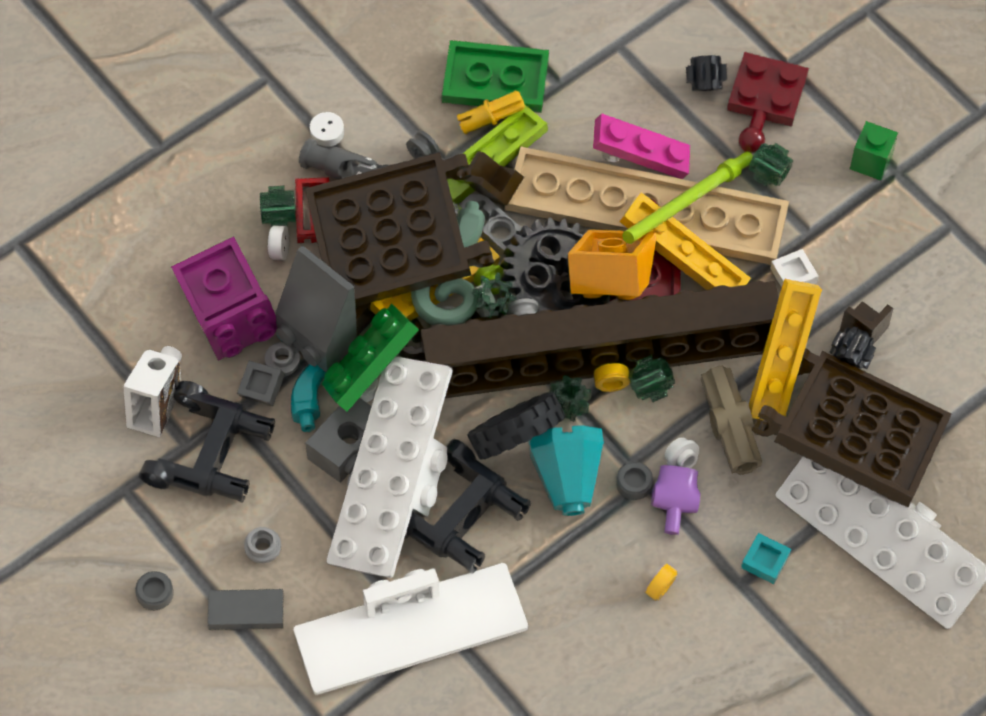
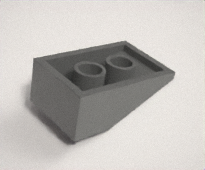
M301 246L296 252L275 312L276 332L286 345L290 346L292 344L297 348L310 365H318L326 372L334 363H340L347 355L349 345L357 337L354 286L307 248Z

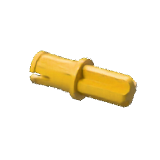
M515 91L491 102L484 100V105L462 114H457V119L461 121L459 125L463 133L467 135L469 132L491 123L495 126L498 120L524 110V100L521 94Z

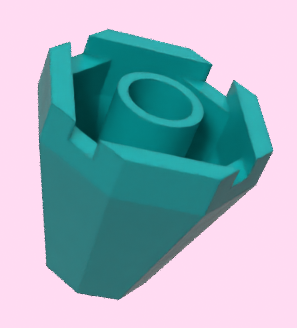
M579 425L572 426V432H562V427L550 428L543 434L533 437L528 442L530 458L554 510L562 511L564 516L581 515L585 513L584 508L591 506L604 443L601 428Z

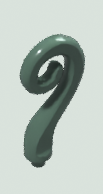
M468 201L465 208L461 209L457 215L464 247L474 245L479 241L485 222V215L479 210V204L475 201ZM463 278L438 284L435 288L434 295L439 302L446 301L452 293L460 294L463 297V302L456 308L443 309L433 304L430 299V287L411 292L412 303L417 314L430 325L444 324L450 326L464 324L475 313L478 305V295L474 285Z

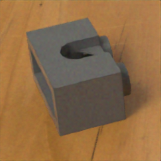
M361 398L347 412L339 406L305 442L307 459L341 483L348 474L353 472L372 406ZM353 438L357 441L353 444H347L343 440Z

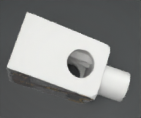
M165 346L160 353L152 350L145 351L123 386L127 428L161 437L176 403L174 393L179 382H181L180 360L182 354L176 348Z

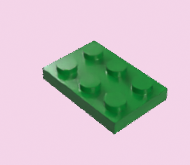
M450 40L442 89V103L481 106L484 105V100L491 102L518 91L524 100V104L533 112L542 113L549 50Z
M392 303L387 309H381L374 316L369 330L363 336L356 337L349 345L347 355L340 363L336 362L331 365L324 375L325 380L321 385L346 412L419 330Z

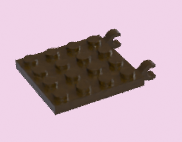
M438 152L305 188L321 260L354 286L355 307L471 276L469 266L483 268L494 264L488 241L477 242L468 247H464L447 179L466 180L472 177L466 154H458L449 159L442 160L441 154Z
M805 347L797 376L809 374L787 417L778 413L774 408L763 405L758 417L767 422L757 418L752 431L763 437L777 435L774 442L787 448L789 451L812 460L822 467L830 469L854 481L856 484L862 485L908 508L952 413L824 351L821 352L820 356H817Z

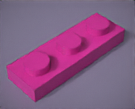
M602 113L595 119L593 149L679 179H683L689 174V144Z

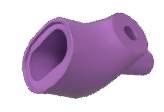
M674 465L660 466L659 476L652 491L651 506L667 510L664 533L678 535L681 513L698 512L700 491L697 485V470Z

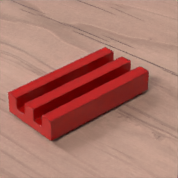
M330 177L295 179L297 243H304L305 239H311V243H317L311 212V230H304L303 187H313L330 182Z

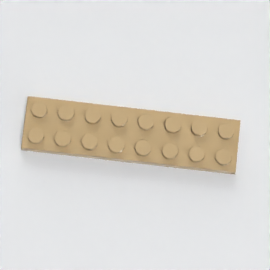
M520 147L515 170L523 175L524 179L508 205L505 206V210L546 219L552 217L555 221H561L563 218H566L567 223L576 224L578 222L580 226L599 230L626 231L628 228L619 221L641 192L648 198L654 199L662 207L698 182ZM716 187L672 217L721 255L771 265V261L776 260L778 256L789 201Z

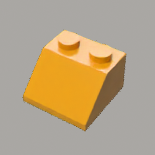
M588 229L568 253L571 294H583L585 298L617 295V298L622 300H630L640 296L650 281L656 232H648L632 244H628L622 237L624 231Z

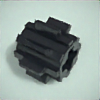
M705 55L690 58L691 65L686 67L687 83H692V91L705 92L723 89V81L727 80V64L721 63V56Z
M847 327L843 333L837 332L829 353L859 369H868L876 347L873 346L875 341L874 338L869 336L868 332L862 331L858 327Z

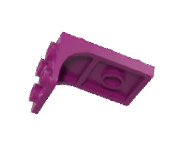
M234 236L171 266L218 361L225 357H234L243 348L256 342L266 341L276 333V314L271 302L259 286Z

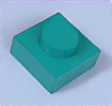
M758 533L742 561L741 568L774 584L792 549Z

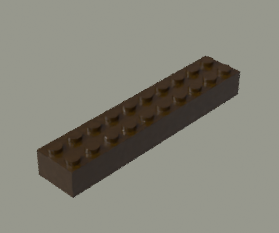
M752 281L741 286L728 287L720 285L711 290L697 292L684 290L675 295L661 297L648 295L639 300L632 301L612 300L603 305H576L571 309L559 311L546 309L530 315L517 316L509 314L499 319L486 321L473 319L464 324L450 326L436 324L428 329H421L422 361L449 366L452 369V375L445 396L446 399L594 378L593 373L595 369L610 363L626 365L629 373L761 355L764 352L779 296L775 281Z

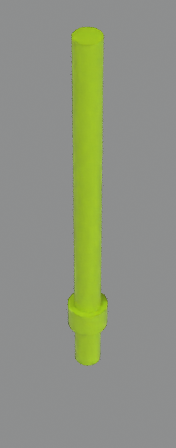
M744 152L735 159L729 158L719 164L717 171L624 231L622 234L623 240L628 244H632L723 182H731L740 176L741 170L753 163V155L750 152Z

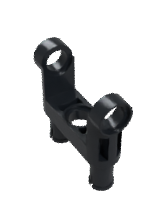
M191 381L179 382L174 393V399L179 404L189 408V412L214 419L193 468L160 458L158 461L146 460L140 470L139 478L147 485L158 489H167L169 486H173L206 497L212 496L215 493L243 503L246 498L243 493L248 494L250 481L221 473L220 470L236 434L243 432L269 441L271 438L269 432L273 433L275 419L248 412L243 404L212 396L204 387Z
M452 439L446 445L448 447L447 461L455 467L454 472L471 482V484L434 526L412 512L404 539L411 537L437 556L443 558L450 557L470 573H474L477 571V567L474 564L480 567L485 559V553L477 550L461 538L490 506L495 504L519 521L523 518L520 511L526 515L531 501L507 487L504 477L477 461L475 454L467 445L457 439Z

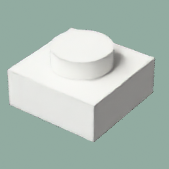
M803 249L771 261L770 269L781 288L784 278L810 284H816L819 276Z

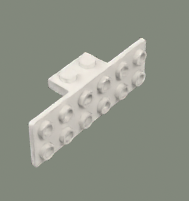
M396 356L382 371L328 553V564L386 578L394 576L411 513L414 512L417 515L428 517L430 508L437 499L436 487L440 474L447 464L448 447L433 437L452 375V369L449 366Z
M805 457L801 458L776 492V497L946 629L952 628L986 582V564L940 530L941 525L934 520L937 514L920 502L916 506L910 503L907 508Z
M501 563L439 582L435 568L427 571L423 569L413 570L407 573L404 578L390 582L388 580H380L363 590L364 605L296 625L293 628L313 693L319 695L524 632L528 629V622L507 565Z

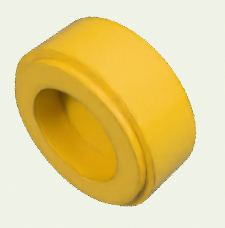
M605 364L595 369L593 373L595 387L604 392L622 390L630 383L629 369L623 364Z
M666 563L651 581L645 593L655 601H659L675 581L678 571Z

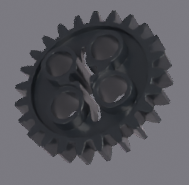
M549 217L544 223V227L537 219L532 224L531 229L524 225L519 232L520 235L514 234L510 240L511 245H507L503 252L506 257L500 263V267L506 269L500 279L510 282L504 291L506 294L515 293L516 297L513 301L523 298L534 299L538 303V311L546 309L559 311L571 309L576 305L595 306L604 304L602 300H606L609 295H603L599 298H585L583 294H571L568 253L584 235L579 233L578 222L570 229L567 228L566 218H563L558 226H555L552 217ZM541 246L549 248L553 255L545 254ZM529 275L537 277L541 285L534 284L529 279ZM561 290L568 291L573 299L565 298Z

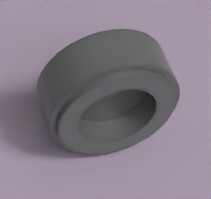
M630 462L620 468L617 474L616 486L623 497L630 500H640L651 492L653 475L646 465L639 462Z
M152 571L142 575L135 586L138 602L148 610L163 609L173 599L174 590L172 582L162 572Z

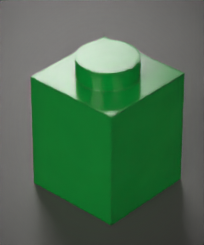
M866 121L854 147L850 170L882 181L893 156L898 132Z

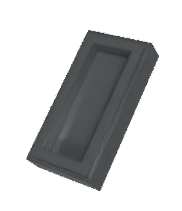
M283 589L210 590L208 592L209 630L283 628Z

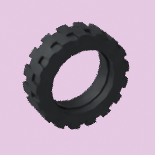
M551 391L535 396L526 402H521L515 407L509 408L497 416H493L487 422L481 423L471 430L467 436L479 460L488 459L543 434L547 429L553 428L563 421L566 415L554 392Z

